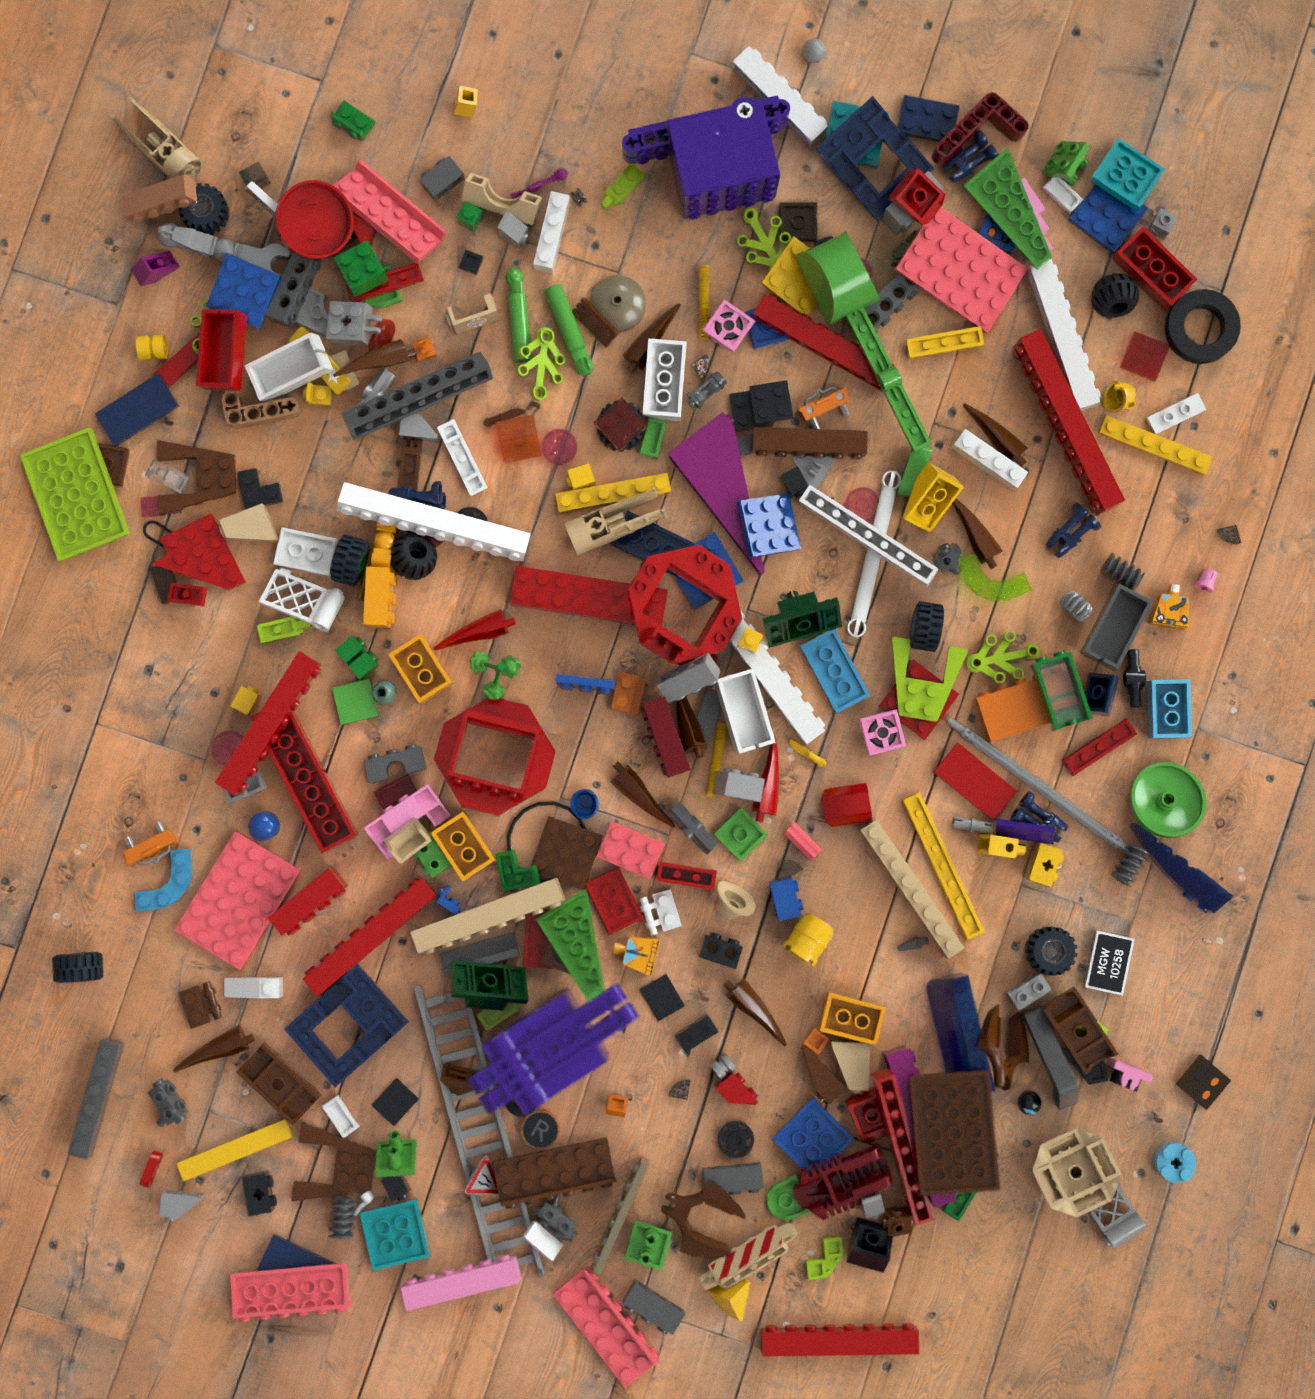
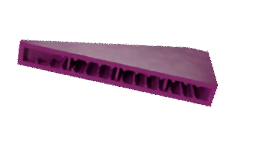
M722 412L668 453V457L761 576L764 574L762 557L749 558L737 506L738 501L749 499L733 426L734 421L730 415H725Z

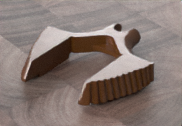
M997 1004L985 1016L977 1049L988 1055L993 1069L994 1086L1007 1091L1011 1088L1012 1075L1016 1066L1019 1063H1029V1044L1022 1014L1017 1012L1009 1019L1008 1057L1004 1061L1000 1050H998V1047H1001L1002 1018L999 1017V1004Z
M709 1178L707 1184L700 1192L687 1196L668 1193L665 1196L668 1201L674 1203L675 1207L662 1205L661 1211L677 1223L682 1233L680 1252L687 1253V1255L692 1257L698 1256L699 1258H719V1256L730 1255L731 1250L726 1244L691 1230V1225L687 1219L691 1208L702 1204V1202L730 1215L733 1214L745 1219L746 1216L742 1208L718 1183H715L714 1180L711 1181Z

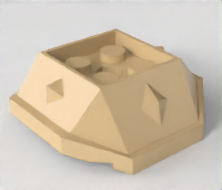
M1077 1128L1040 1144L1032 1169L1049 1207L1076 1218L1111 1202L1122 1175L1104 1138ZM1073 1167L1080 1169L1081 1173L1077 1178H1073L1070 1174Z

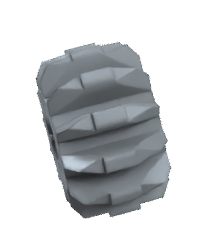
M1072 590L1065 593L1059 601L1061 608L1079 622L1087 619L1093 611L1091 605Z

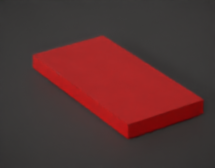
M956 743L933 772L992 821L996 819L1017 793L1016 789L959 743Z

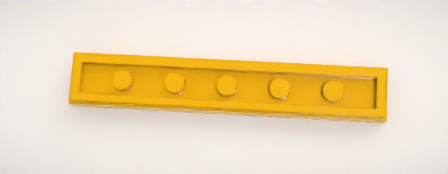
M283 1119L176 1164L182 1180L186 1181L290 1139L293 1135L287 1120Z

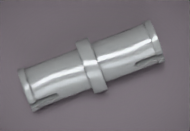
M954 816L952 824H954L952 828L968 830L970 833L975 831L991 834L992 822L979 821L972 817L967 819Z

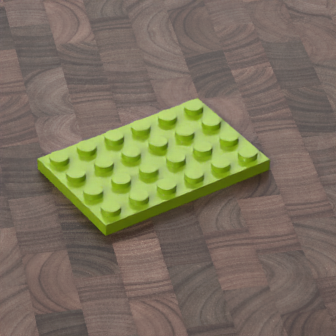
M86 428L20 454L59 562L131 535L92 428Z

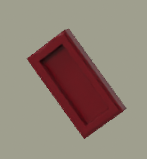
M409 774L374 792L381 807L386 809L398 802L406 794L411 795L415 793L417 789Z

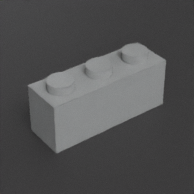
M706 653L660 675L657 686L669 703L675 700L680 701L687 694L697 693L702 687L715 684L718 681L720 669L709 653Z

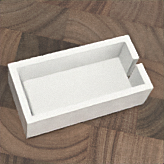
M309 333L245 365L259 401H272L307 384V382H311L333 371L327 354L322 353L325 352L319 335Z
M754 668L719 678L714 685L735 754L776 743Z

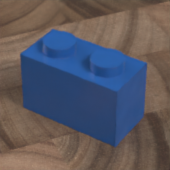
M788 876L768 881L778 921L801 916L800 911L803 910L801 899H797L796 892L799 891L797 880L793 881V878Z

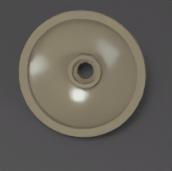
M617 275L607 277L594 287L590 295L589 302L619 332L632 329L644 316L646 309L644 292L634 280L628 277ZM620 298L621 302L615 303L614 299Z

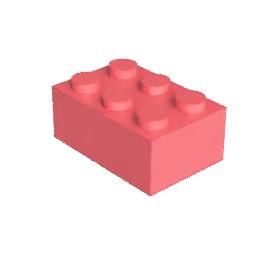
M612 821L597 857L651 879L665 843Z

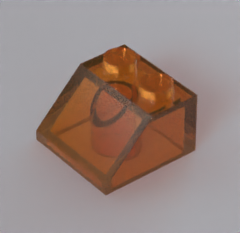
M533 415L496 422L504 463L541 456Z

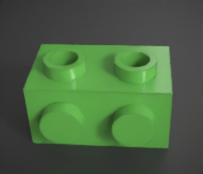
M429 833L432 841L413 854L417 861L420 859L424 866L421 868L424 873L434 878L452 865L432 834Z

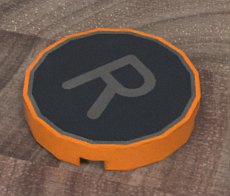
M537 1110L526 1116L521 1126V1134L525 1143L535 1149H546L552 1146L557 1141L560 1133L557 1118L546 1110Z

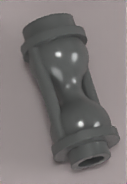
M718 371L715 374H710V377L701 386L687 394V402L692 408L697 407L700 409L701 405L710 396L724 388V385L727 383L725 378Z

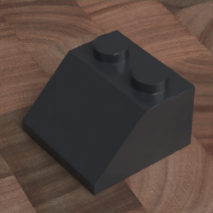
M857 1217L848 1246L846 1262L884 1273L890 1261L893 1236H888L886 1228L883 1229L882 1224Z

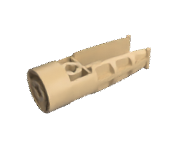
M133 97L129 98L133 105L167 138L163 141L155 132L149 133L146 140L155 148L153 152L115 115H111V118L128 138L169 179L182 174L192 179L197 177L202 168V161L163 123L139 105ZM176 142L181 146L178 149L174 147ZM161 159L164 160L163 166L158 163Z
M653 486L651 491L637 494L622 501L619 500L614 504L599 508L564 523L577 555L579 556L616 541L627 534H632L634 531L648 526L663 517L667 519L664 508L627 522L623 516V513L627 510L629 511L658 497L656 487Z

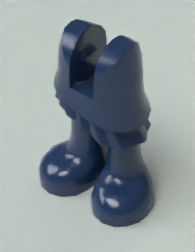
M979 129L974 133L973 143L965 150L960 148L959 152L957 151L943 164L941 169L946 173L958 165L960 169L949 177V180L954 183L967 177L971 170L981 163L993 161L999 154L994 146H987L988 139ZM986 147V148H985L979 155H977L975 158H973V159L970 160L969 162L967 161V159H968L970 156H972L974 153H976L977 151H979V150H981L982 148Z
M435 481L430 491H416L412 487L405 486L391 488L388 492L392 496L443 510L446 508V493L442 492L441 481Z
M1077 502L1072 506L1074 513L1060 529L1057 528L1045 544L1048 549L1055 545L1057 541L1063 545L1054 554L1057 558L1064 556L1072 548L1078 546L1077 543L1082 542L1080 538L1090 529L1097 531L1102 527L1097 519L1090 514L1070 534L1071 529L1089 513Z
M1028 791L1023 796L1018 805L1034 813L1042 821L1036 820L1020 807H1016L1010 817V821H1022L1024 823L1049 827L1056 826L1065 832L1068 829V825L1057 814L1055 815L1053 812L1050 814L1034 803L1035 796L1031 791ZM1055 833L1054 842L1059 843L1062 838Z

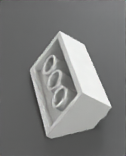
M648 339L643 415L660 420L681 421L687 341Z

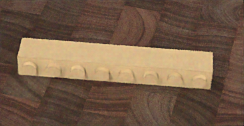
M877 819L859 829V832L945 958L950 959L963 950L964 946Z
M558 878L411 931L410 933L417 953L424 952V955L436 952V947L442 946V949L453 946V941L460 939V942L472 939L471 935L474 933H478L479 936L490 932L488 929L490 927L496 926V929L507 926V921L514 919V922L526 919L525 915L532 912L534 916L544 912L543 908L550 906L551 909L561 906V901H564L565 897Z

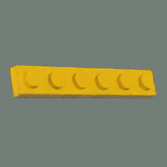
M1107 415L1104 417L1098 432L1099 435L1201 475L1207 473L1212 460L1210 455Z
M668 473L555 493L558 511L563 513L616 503L619 500L622 501L637 494L651 491L653 486L656 487L658 495L671 493Z

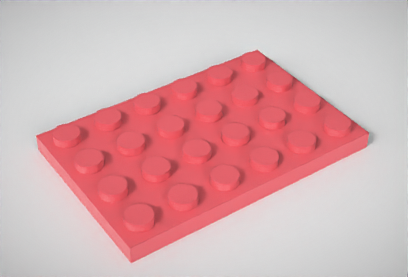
M940 208L928 224L920 227L894 270L974 326H981L982 331L988 333L1028 268L946 210Z
M235 831L174 931L235 968L242 970L270 924L268 917L279 909L302 870L238 831Z

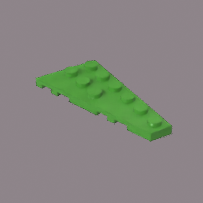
M1006 148L964 185V188L1038 270L1052 258V255L1010 151Z
M584 889L561 903V906L543 914L536 921L589 1002L605 992L588 893Z

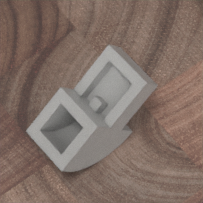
M257 771L253 778L249 777L246 782L248 786L243 794L239 793L238 796H235L223 789L227 802L233 803L268 789L261 771Z

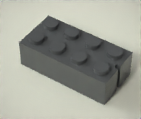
M1121 584L1115 585L1080 654L1093 661L1099 660V664L1112 671L1119 669L1153 601Z

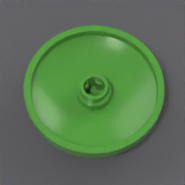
M1171 762L1152 764L1143 769L1131 784L1129 791L1131 811L1137 822L1146 831L1162 838L1185 836L1201 823L1205 815L1206 795L1198 778L1181 765Z

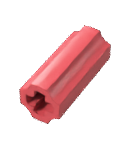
M795 822L783 833L810 861L822 850Z

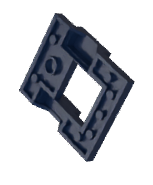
M873 96L815 148L826 161L829 168L847 189L857 197L876 221L883 217L885 209L893 203L889 200L890 193L893 192L906 173L916 168H919L924 174L928 171L931 173L935 169L913 142L896 127L887 112ZM882 140L907 168L879 193L855 164Z
M356 964L284 1030L330 1083L337 1087L409 1021L362 967ZM341 1005L366 1035L337 1059L313 1029Z

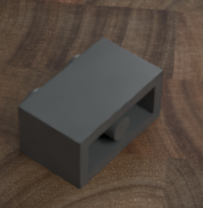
M448 156L446 159H440L432 170H426L421 175L420 181L436 202L461 183L465 177L457 164Z

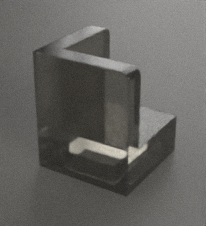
M259 162L239 172L246 186L251 181L260 189L271 184Z

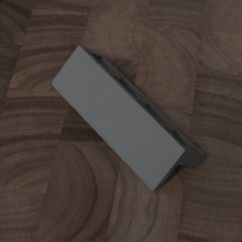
M514 933L440 953L444 976L450 975L449 963L451 960L491 964L520 955Z

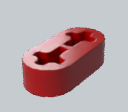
M153 1150L139 1185L150 1188L162 1161L163 1153Z

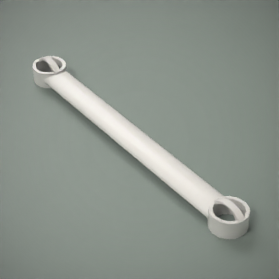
M895 471L886 472L881 479L882 489L873 523L875 528L887 534L896 491L901 483V477ZM888 474H891L890 482L887 486L884 479ZM896 476L898 483L895 487H892ZM869 549L866 552L851 620L847 624V632L854 638L861 637L866 631L865 623L881 557ZM853 621H856L855 630L852 634L849 626ZM861 622L863 626L862 633H860V635H857Z

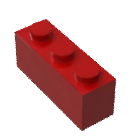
M659 861L656 881L714 890L717 871Z

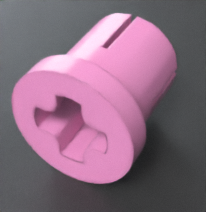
M1204 568L1199 581H1196L1194 586L1200 591L1212 593L1218 573L1212 569Z

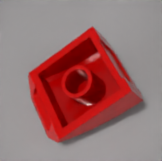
M919 168L911 169L904 175L893 192L890 193L889 200L921 225H925L932 220L943 205L945 193Z
M866 783L824 790L821 797L824 819L831 827L872 821Z
M874 1087L864 1091L863 1094L850 1096L845 1101L862 1142H872L887 1136Z

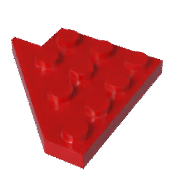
M212 513L160 538L167 556L153 562L155 566L226 590H231L246 582L225 538L221 535L219 526Z

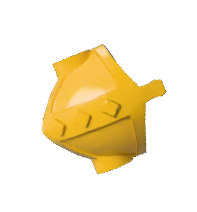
M1121 381L1110 383L1103 397L1105 409L1112 413L1126 408L1132 409L1136 405L1135 388L1131 384Z

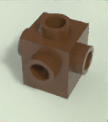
M907 1206L884 1208L885 1213L881 1217L882 1228H886L888 1236L911 1234L912 1217Z

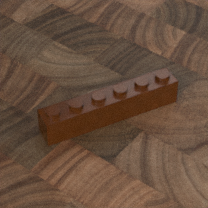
M753 427L751 453H756V456L760 457L767 456V454H775V457H786V454H792L796 458L813 455V458L832 456L833 459H843V456H851V459L860 460L867 454L868 431Z

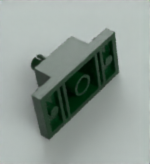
M791 591L787 593V599L777 602L779 614L763 618L768 647L771 648L841 628L842 620L837 597L818 602L814 591L803 595L793 591L794 597Z
M451 960L449 963L452 998L465 999L466 1008L503 1011L507 1003L527 1004L529 1001L525 967Z

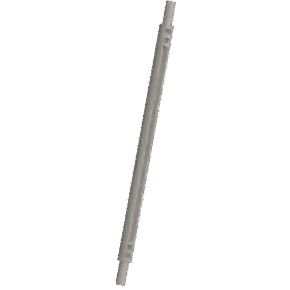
M951 717L946 721V724L959 732L962 738L1115 849L1119 848L1122 851L1130 852L1126 847L1127 845L1122 842L1123 839L970 728H965Z

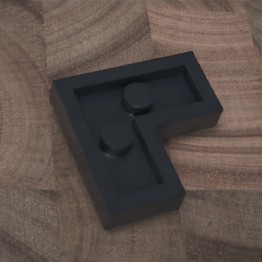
M257 468L237 472L245 509L262 503L268 506L283 502L280 483L261 486Z

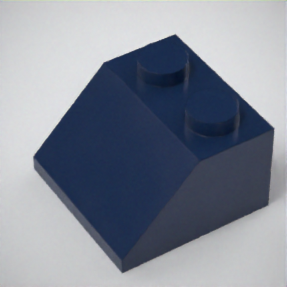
M1088 674L1084 693L1092 714L1110 717L1119 680L1116 675Z

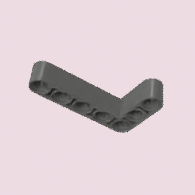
M1039 1005L1023 1011L1024 1022L1053 1084V1098L1057 1108L1061 1110L1077 1104L1079 1092L1077 1083L1043 1009Z

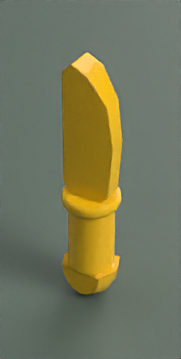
M790 739L789 743L797 753L810 759L819 767L826 766L825 759L820 758L795 739Z

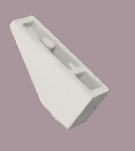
M283 977L224 978V997L280 998L283 996Z

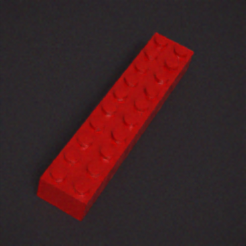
M1041 328L1021 337L1014 345V356L1017 360L1020 359L1022 363V372L1025 377L1028 376L1031 382L1030 388L1034 394H1037L1039 398L1038 404L1041 410H1045L1048 416L1046 418L1048 425L1051 428L1053 427L1056 432V441L1059 445H1062L1064 457L1067 462L1070 461L1073 467L1072 473L1076 479H1079L1081 483L1080 489L1083 495H1087L1090 501L1088 503L1090 510L1098 516L1117 507L1126 500Z

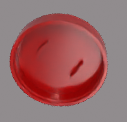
M307 180L295 184L283 194L275 210V228L281 242L289 251L305 259L320 260L334 255L346 245L353 231L354 218L349 201L339 189L324 181Z

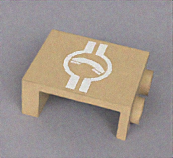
M491 293L484 295L488 310L459 320H455L451 306L447 307L449 313L445 315L450 329H455L456 334L498 321L499 316Z

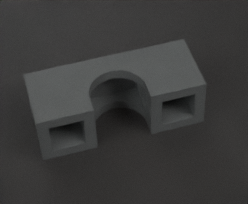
M416 744L405 746V750L399 752L397 749L386 751L387 755L380 757L379 754L367 756L368 760L364 761L370 784L390 779L388 770L390 765L396 761L403 763L407 774L427 769L422 747H417Z

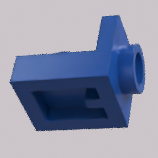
M447 886L446 889L442 887L437 895L439 898L437 903L457 915L462 909L458 906L460 902L452 897L446 898L452 887Z

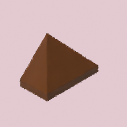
M445 1063L440 1081L454 1094L459 1096L473 1091L467 1079L479 1070Z

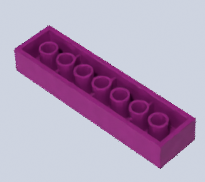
M902 1045L882 1053L887 1068L895 1074L916 1151L909 1076L920 1074V1071L914 1066L916 1058L913 1050L911 1051V1049ZM958 1193L928 1195V1199L935 1208L956 1201L955 1195Z

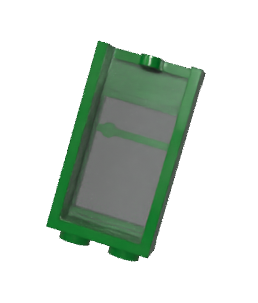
M1064 650L1054 653V657L1047 659L1046 656L1035 659L1036 663L1031 665L1052 731L1093 719L1071 652L1065 654Z

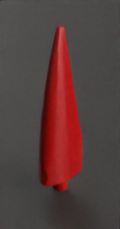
M502 610L495 611L457 630L433 649L436 651L463 643L494 639L508 634V627L516 625L515 619L513 617L505 620Z
M777 742L770 745L766 765L761 777L765 779L761 802L753 801L752 811L757 812L755 819L757 822H763L764 814L775 816L777 814L779 795Z

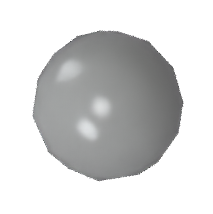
M810 39L803 46V55L811 63L820 62L826 55V47L818 39Z

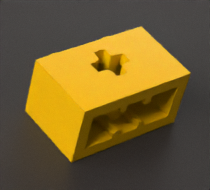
M1037 843L1026 879L1047 887L1055 884L1058 878V873H1056L1058 865L1061 866L1064 855H1062L1063 850L1043 843ZM1043 862H1047V864L1050 865V868L1045 869V867L1042 866Z

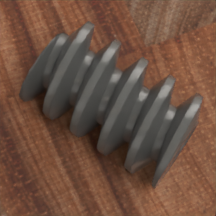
M1111 553L1101 570L1104 569L1103 576L1111 573L1110 580L1118 577L1117 584L1124 581L1125 587L1130 584V589L1134 590L1141 582L1145 572L1141 574L1140 568L1134 571L1135 565L1133 564L1127 567L1128 561L1125 560L1121 563L1120 556L1114 560L1115 554Z
M1136 845L1126 846L1130 852L1123 851L1122 854L1126 859L1119 858V862L1122 865H1116L1115 868L1118 872L1113 871L1111 873L1117 881L1128 887H1131L1128 883L1129 881H1136L1132 875H1139L1136 868H1143L1139 862L1147 861L1143 855H1150L1148 851Z
M332 1196V1199L337 1200V1203L331 1204V1207L336 1208V1211L330 1212V1214L336 1217L329 1221L335 1224L334 1227L329 1228L330 1231L334 1232L329 1237L335 1239L351 1238L353 1233L349 1230H352L354 1225L350 1222L355 1220L352 1214L356 1212L353 1206L357 1202L348 1196Z

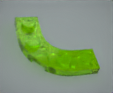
M975 553L960 559L958 567L967 586L978 596L990 601H1006L1032 590L1025 573L1005 581H994L984 574Z

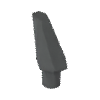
M916 936L899 945L897 949L898 951L920 949L923 945L929 944L928 937L919 938Z

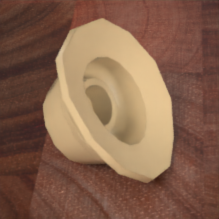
M726 881L717 883L718 901L716 908L722 916L728 919H735L739 915L749 916L754 913L756 904L753 897L747 891Z

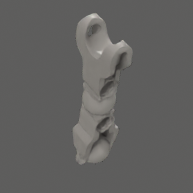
M166 223L158 227V239L166 247L175 246L191 254L213 259L216 257L221 262L224 261L225 255L228 253L273 273H276L273 271V264L276 261H289L292 252L285 246L275 243L260 249L244 244H235L229 239L219 240L218 237L192 228L178 227L173 223Z

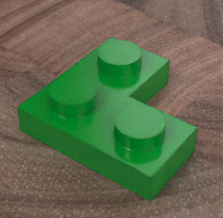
M516 850L495 853L502 891L540 884L537 865L519 868Z

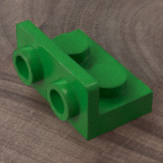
M343 100L335 113L331 112L330 114L332 124L338 129L344 128L347 130V134L355 140L359 138L364 141L376 124L375 120Z

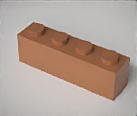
M182 174L123 195L124 218L131 220L133 223H142L146 219L157 218L163 213H171L180 207H188L190 204L197 202L195 180Z

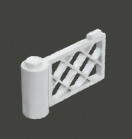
M282 567L280 570L275 569L259 603L307 622L321 631L328 632L345 600L343 592L337 588L327 590L291 575V571ZM278 576L286 578L287 584L276 587L275 581ZM301 584L304 587V591L294 594L291 586ZM289 587L292 595L281 599L278 591ZM313 591L321 593L319 599L310 600L308 593ZM277 593L279 600L274 602L266 601L269 594ZM306 594L309 602L298 606L295 598ZM294 599L296 607L291 609L284 608L283 602ZM311 606L312 613L310 617L303 616L300 610Z

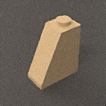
M263 503L219 520L221 526H219L221 535L223 537L226 536L229 540L276 543L279 540L267 508Z
M830 1040L832 1051L847 1088L855 1094H863V1091H868L870 1044L860 1041Z

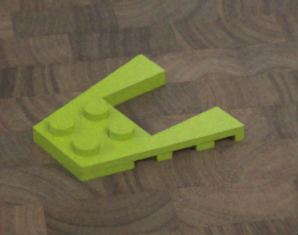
M892 636L898 716L937 722L968 649L948 647L942 684L905 677L911 639Z

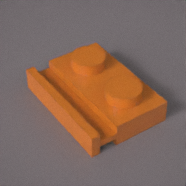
M620 672L611 709L638 715L647 678Z

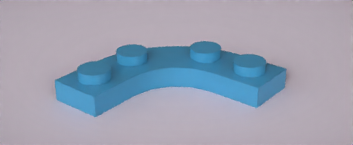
M191 849L170 850L171 877L169 881L157 890L134 892L136 911L166 908L176 903L189 888L192 879Z

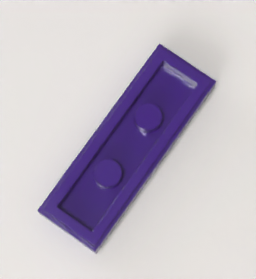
M997 819L996 836L1054 845L1055 828Z

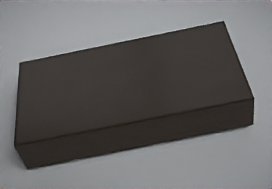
M157 566L149 568L162 604L170 603L167 602L170 583H176L172 571Z

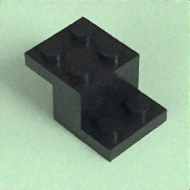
M787 380L749 386L748 391L729 394L735 432L752 430L753 427H772L774 422L794 418Z

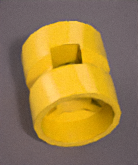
M165 334L153 335L152 338L148 335L137 336L136 352L140 361L151 360L152 357L156 360L167 359L168 344Z

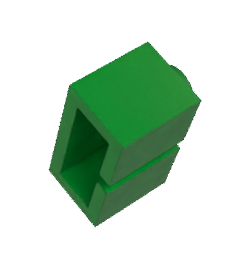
M352 635L337 647L335 651L349 665L348 667L360 680H363L379 666L376 662L379 659L372 651L369 653L364 648L366 644L360 637L355 638Z

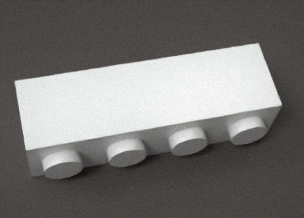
M551 191L533 263L534 270L553 274L570 206V195Z
M966 429L951 448L1012 491L1019 487L1028 474L1022 467Z

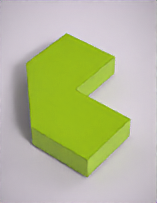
M842 1236L822 1238L824 1257L805 1260L808 1281L828 1278L832 1270L843 1259Z

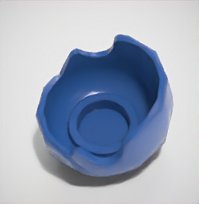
M580 789L573 794L571 810L577 818L588 819L596 814L599 809V799L590 789Z
M269 811L256 813L249 821L250 835L258 841L271 839L279 832L280 822L278 817Z

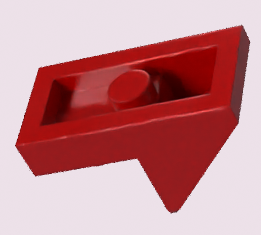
M170 583L167 602L204 607L207 588Z

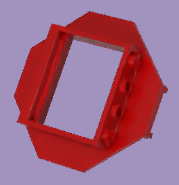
M701 545L648 556L627 590L632 608L630 614L634 617L639 643L670 664L695 659L706 653L711 655L723 652L742 620L731 565ZM667 569L719 602L694 646L642 613Z
M487 698L443 724L434 761L461 807L500 816L546 789L556 751L528 705L500 698L498 700ZM468 724L533 740L521 789L454 773Z

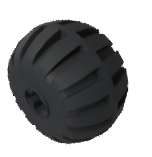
M1121 273L1101 278L1094 285L1091 294V302L1094 309L1101 316L1107 318H1118L1129 314L1134 310L1139 300L1137 284L1131 277Z
M407 533L394 541L391 548L390 563L401 577L405 576V579L419 580L428 576L434 570L437 562V551L433 543L429 542L426 536L423 538L417 533Z

